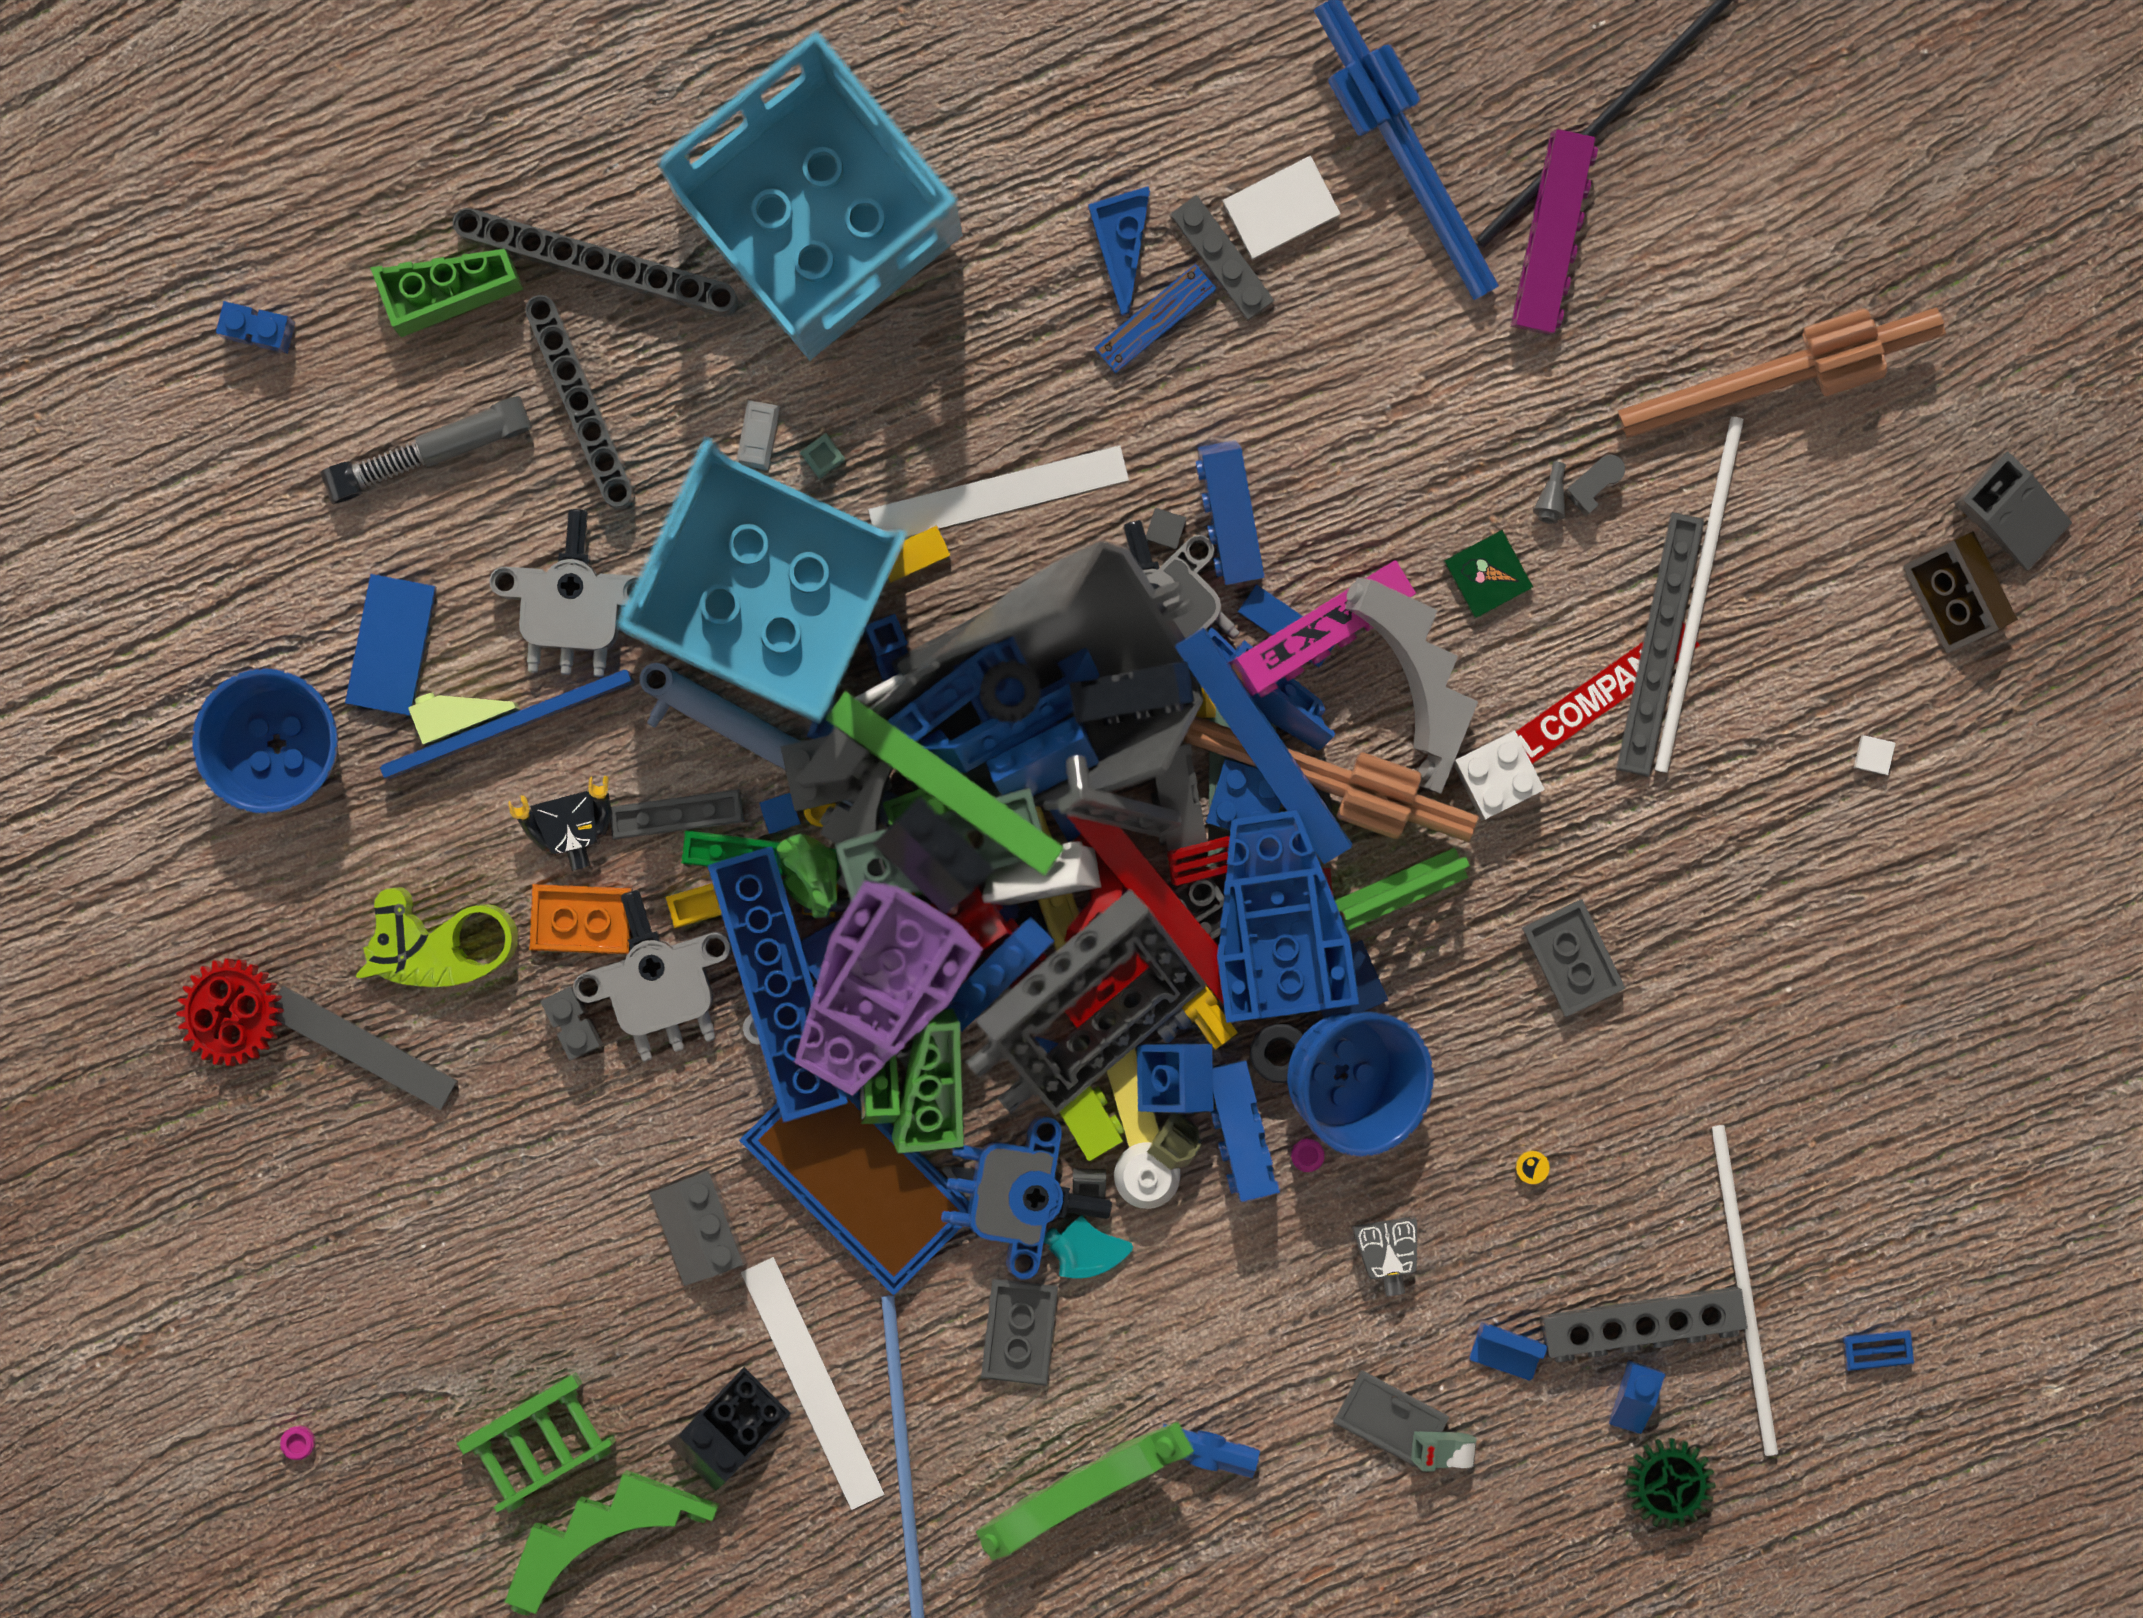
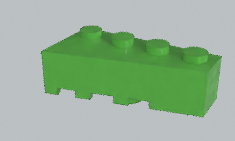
M505 249L463 254L462 257L445 259V257L434 258L428 262L398 263V266L384 268L383 266L370 267L391 325L400 337L524 290L513 260Z
M953 1008L943 1009L940 1013L938 1012L919 1033L914 1035L899 1102L900 1116L895 1121L891 1137L897 1153L964 1147L960 1023Z

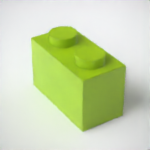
M1091 1085L1059 1111L1088 1162L1123 1142L1120 1134L1125 1132L1117 1116L1109 1117L1103 1106L1108 1101L1100 1087L1097 1086L1093 1089Z

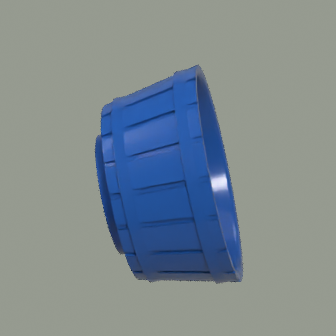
M276 669L248 670L239 673L238 676L230 677L217 686V689L213 690L202 704L201 711L199 710L195 719L194 734L192 735L193 755L196 757L197 769L202 778L206 780L205 783L211 791L219 798L222 797L223 801L254 813L283 811L299 805L314 795L330 775L338 750V733L334 716L319 692L300 677ZM275 734H280V739L286 740L287 743L286 747H282L281 753L278 754L274 752V748H268V741H272Z
M1374 1012L1340 1013L1324 1018L1303 1034L1290 1057L1287 1080L1293 1105L1311 1130L1327 1145L1344 1154L1346 1152L1348 1155L1367 1156V1154L1371 1156L1388 1151L1389 1148H1394L1409 1137L1408 1135L1417 1128L1423 1119V1114L1426 1113L1430 1104L1434 1073L1431 1067L1433 1064L1428 1048L1424 1045L1425 1042L1410 1025L1389 1015ZM1347 1064L1348 1068L1345 1071L1347 1077L1344 1080L1340 1077L1336 1080L1333 1076L1336 1073L1335 1065L1343 1066Z

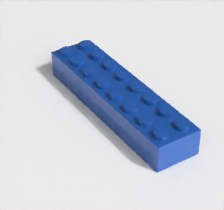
M772 846L709 864V873L783 1122L848 1103L845 1091L794 1063L815 990Z

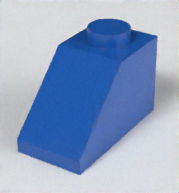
M1628 1360L1608 1424L1641 1434L1656 1406L1665 1374L1658 1369Z

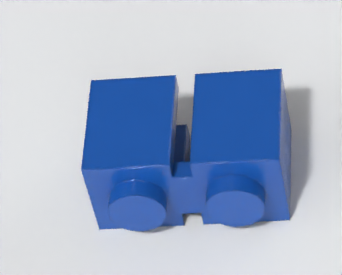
M223 301L216 334L226 340L252 346L254 343L260 348L288 354L295 321L285 315L260 309L257 312L251 307Z

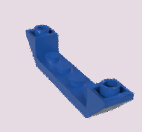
M1085 647L1057 663L1063 678L1041 690L1040 699L1035 710L1025 719L1010 723L998 721V719L992 717L950 742L942 730L939 729L917 743L957 772L970 771L1074 712L1069 683L1089 681L1099 677L1089 651Z

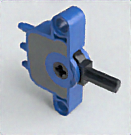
M1039 1116L1031 1121L1028 1127L1025 1146L991 1142L983 1148L966 1145L953 1148L952 1154L954 1156L976 1161L973 1180L949 1178L947 1180L948 1189L970 1193L967 1213L944 1211L941 1215L942 1222L970 1227L976 1235L987 1240L1009 1243L1006 1266L1009 1272L1020 1279H1029L1038 1272L1048 1222L1052 1221L1055 1217L1065 1218L1066 1213L1108 1219L1112 1210L1111 1200L1069 1193L1070 1188L1060 1186L1059 1182L1054 1178L1062 1131L1060 1124L1055 1119L1047 1116ZM1048 1122L1053 1128L1052 1136L1046 1141H1041L1037 1136V1128L1040 1124ZM1034 1188H1036V1193L1041 1195V1200L1035 1201L1034 1205L1031 1206V1201L1026 1199L1027 1193L1032 1194ZM1027 1254L1031 1259L1030 1267L1024 1272H1018L1015 1268V1260L1018 1256Z

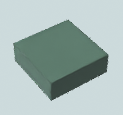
M827 433L800 451V454L819 480L846 461Z

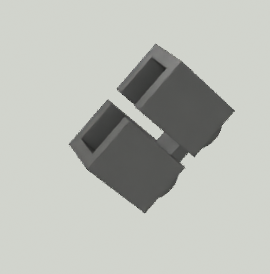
M569 986L540 1001L553 1028L561 1027L562 1029L561 1032L557 1033V1036L569 1061L575 1060L604 1045L592 1019L580 1021L578 1016L584 1015L588 1011L583 1001H580L575 996L573 986Z

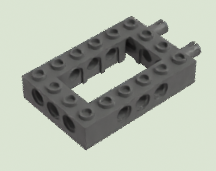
M1129 890L975 1020L990 1037L988 1039L989 1043L967 1060L966 1063L981 1078L1001 1059H1008L1020 1073L1018 1076L1020 1079L997 1097L1006 1110L1012 1114L1032 1095L1035 1097L1038 1095L1056 1115L1202 991L1207 984L1152 912ZM1135 950L1148 968L1049 1053H1046L1031 1033H1042L1051 1026L1049 1023L1069 1006L1072 1008L1076 1005L1075 1001L1095 984L1098 986L1102 982L1101 979L1121 962L1124 964Z

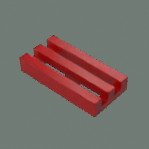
M1226 836L1167 851L1171 883L1177 886L1227 873L1230 837ZM1223 848L1221 853L1195 858L1178 864L1176 862V859ZM1224 860V863L1178 874V872Z

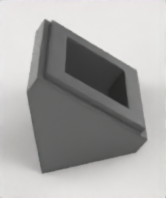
M1073 1168L1072 1193L1105 1199L1106 1169Z

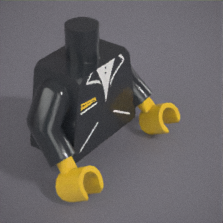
M603 776V786H596L593 784V778L590 777L588 791L531 805V811L529 810L526 796L521 795L522 807L515 808L512 806L511 801L508 802L510 814L518 820L526 836L542 851L550 852L554 856L567 853L571 871L590 867L586 848L600 844V838L606 835L613 814L608 793L609 779L607 776Z

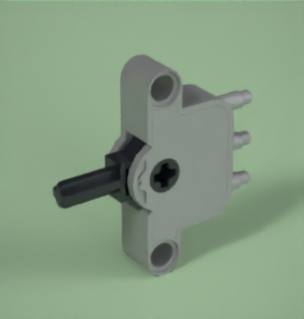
M569 510L565 553H559L558 562L552 565L547 572L543 569L499 567L490 576L489 582L493 592L502 598L521 600L519 627L523 638L528 641V672H538L541 648L561 649L560 673L562 675H570L571 667L573 666L574 650L594 651L593 675L594 677L602 678L606 668L607 649L611 648L618 638L621 607L626 602H629L630 590L637 584L640 578L639 576L602 573L597 575L590 568L591 556L585 555L588 513L585 510ZM506 574L512 575L514 578L512 589L501 591L498 584L500 578ZM574 579V582L580 586V589L574 590L573 596H571L565 590V585H571Z
M634 890L621 895V900L633 935V939L628 940L631 951L627 954L626 960L597 968L578 976L573 984L575 996L580 1001L586 1003L610 997L621 1029L627 1034L633 1035L638 1053L643 1062L652 1059L651 1048L646 1034L665 1028L673 1050L675 1052L684 1049L678 1024L697 1018L701 1033L704 1035L706 1042L715 1040L714 1027L708 1011L713 1002V991L705 967L719 963L731 954L732 947L729 937L722 932H712L670 945L668 942L661 940L659 931L652 932L640 892ZM712 938H719L724 942L725 951L721 956H713L709 953L708 942ZM649 958H652L654 963L660 962L661 968L657 970V976H654L652 971L646 972L645 966L649 964ZM585 978H592L597 982L598 991L594 996L583 993L581 984Z

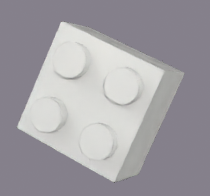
M1515 730L1454 760L1453 763L1481 821L1545 790Z

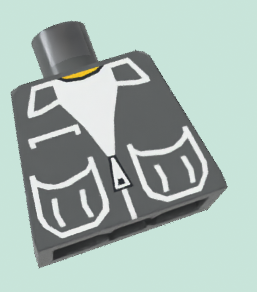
M1411 1216L1352 1226V1231L1370 1280L1383 1278L1386 1296L1405 1294L1403 1275L1417 1272L1416 1217Z

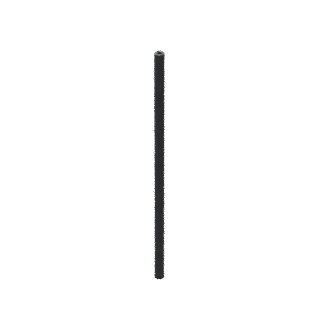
M1715 0L1581 134L1596 138L1734 0ZM1542 173L1475 238L1480 246L1485 248L1538 195Z

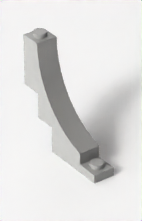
M1357 577L1356 582L1348 590V601L1345 609L1358 615L1378 631L1400 661L1413 699L1415 712L1414 749L1428 755L1418 771L1422 776L1418 787L1441 794L1478 701L1446 687L1458 656L1425 641L1438 610L1374 580Z

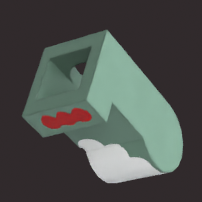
M1414 1431L1411 1461L1422 1471H1435V1468L1450 1467L1471 1468L1474 1466L1477 1439L1472 1435L1458 1432Z

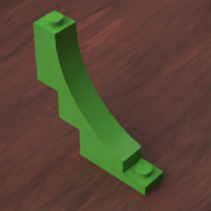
M1178 1422L1119 1444L1096 1461L1074 1469L1045 1489L1029 1494L975 1532L981 1541L983 1550L989 1555L991 1561L1011 1554L1030 1540L1080 1510L1129 1484L1155 1473L1166 1464L1187 1457L1194 1450Z
M626 1470L621 1477L611 1506L581 1496L577 1500L566 1532L539 1522L532 1526L505 1603L512 1605L511 1610L527 1616L530 1615V1612L536 1614L541 1608L547 1592L561 1571L575 1557L592 1545L610 1536L637 1528L653 1526L675 1527L682 1510L688 1512L687 1517L701 1523H705L706 1519L713 1521L720 1504Z

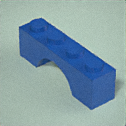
M1032 917L1017 929L957 989L949 1004L944 1008H953L959 1020L961 1032L1054 942Z

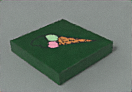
M1503 530L1443 561L1474 619L1533 588Z

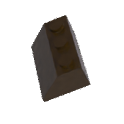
M1974 531L1903 565L1947 654L2018 620Z

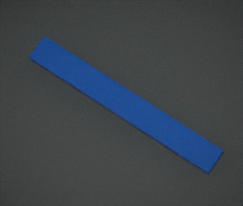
M1203 627L1176 644V650L1183 660L1188 663L1189 669L1287 811H1299L1314 851L1323 864L1352 848L1351 841L1206 629Z
M624 669L381 765L380 770L385 779H392L635 683L631 672Z

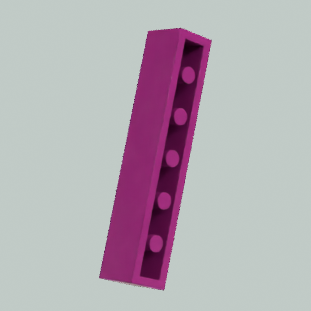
M1560 129L1550 133L1510 327L1546 335L1555 333V329L1561 327L1564 316V309H1560L1562 296H1567L1571 277L1567 276L1569 263H1574L1577 254V244H1573L1575 233L1581 230L1584 220V212L1580 211L1582 199H1587L1591 187V179H1587L1589 166H1594L1598 153V147L1594 146L1595 137Z

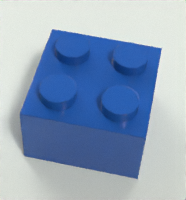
M1212 1044L1137 1045L1138 1112L1189 1113L1213 1111Z

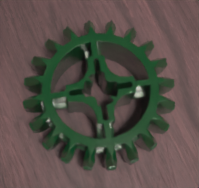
M1668 1438L1667 1448H1664L1660 1439H1656L1655 1451H1652L1645 1444L1643 1450L1647 1456L1642 1458L1637 1453L1633 1455V1458L1640 1463L1638 1467L1633 1465L1627 1466V1470L1635 1474V1477L1625 1478L1624 1483L1629 1486H1635V1488L1628 1490L1626 1496L1628 1498L1638 1497L1631 1504V1507L1635 1511L1644 1507L1640 1514L1643 1520H1647L1653 1514V1526L1658 1527L1664 1518V1525L1667 1529L1672 1528L1673 1519H1676L1678 1526L1683 1528L1685 1527V1516H1688L1694 1523L1697 1521V1517L1693 1511L1698 1509L1703 1514L1707 1512V1509L1701 1504L1702 1500L1713 1501V1497L1705 1493V1490L1715 1489L1716 1484L1712 1481H1705V1479L1713 1476L1714 1470L1711 1468L1702 1469L1708 1464V1458L1703 1456L1696 1459L1700 1453V1449L1696 1446L1687 1452V1441L1682 1440L1676 1449L1674 1438ZM1668 1457H1677L1688 1461L1694 1471L1689 1473L1685 1471L1675 1472ZM1659 1461L1657 1477L1644 1485L1648 1470L1654 1463ZM1667 1472L1674 1480L1679 1479L1673 1483V1494L1665 1486L1663 1487V1484L1667 1483ZM1693 1482H1696L1691 1498L1681 1505L1682 1491L1686 1487L1691 1486ZM1646 1495H1666L1672 1509H1661L1653 1506L1648 1501Z

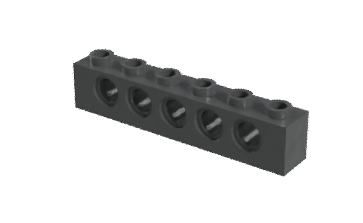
M1737 1286L1540 1315L1544 1344L1548 1346L1546 1355L1549 1358L1555 1357V1362L1575 1360L1574 1354L1588 1353V1357L1608 1355L1607 1350L1620 1348L1622 1353L1641 1350L1640 1345L1653 1343L1654 1348L1668 1347L1674 1345L1673 1340L1686 1338L1687 1343L1702 1342L1707 1340L1706 1335L1719 1333L1720 1338L1739 1336V1330L1748 1329L1742 1289ZM1708 1307H1715L1717 1310V1319L1712 1324H1704L1702 1321V1313ZM1675 1312H1682L1685 1317L1683 1326L1678 1329H1671L1669 1326L1670 1316ZM1641 1317H1649L1652 1321L1650 1331L1645 1334H1639L1636 1330V1323ZM1611 1321L1617 1322L1619 1325L1618 1335L1612 1339L1605 1338L1603 1335L1605 1324ZM1582 1326L1586 1330L1585 1340L1579 1344L1572 1343L1570 1340L1572 1329Z

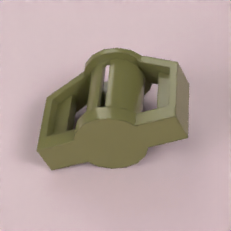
M1172 1112L1153 1139L1147 1153L1170 1170L1186 1167L1202 1146L1199 1130L1183 1116Z

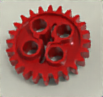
M225 958L223 964L221 961L214 960L212 961V969L208 966L200 967L202 977L190 975L194 983L193 987H182L188 994V997L178 999L179 1003L185 1005V1010L176 1012L177 1016L185 1017V1022L180 1024L178 1029L188 1030L189 1033L183 1038V1041H194L195 1043L191 1051L198 1053L203 1051L201 1055L202 1060L213 1058L214 1065H222L224 1061L226 1066H235L236 1061L239 1064H248V1056L252 1059L260 1058L258 1048L262 1050L270 1049L266 1041L267 1038L277 1039L278 1036L272 1031L273 1026H282V1023L275 1019V1015L284 1012V1009L275 1007V1002L282 999V996L272 995L271 992L277 984L265 983L269 973L260 972L257 974L259 968L257 964H250L247 967V960L238 959L236 964L234 959ZM223 982H226L228 993L223 998L220 994V987ZM241 986L244 987L243 993H241ZM252 997L255 1000L256 1006L255 1010L250 1014L247 1009V1003ZM228 1007H230V1008H229V1011H230L231 1013H233V1015H232L231 1018H230L231 1014H230L229 1012H227ZM208 1011L213 1016L212 1024L209 1027L206 1026L204 1019ZM235 1027H238L240 1038L235 1043L232 1039V1031ZM219 1031V1038L217 1039L216 1033Z

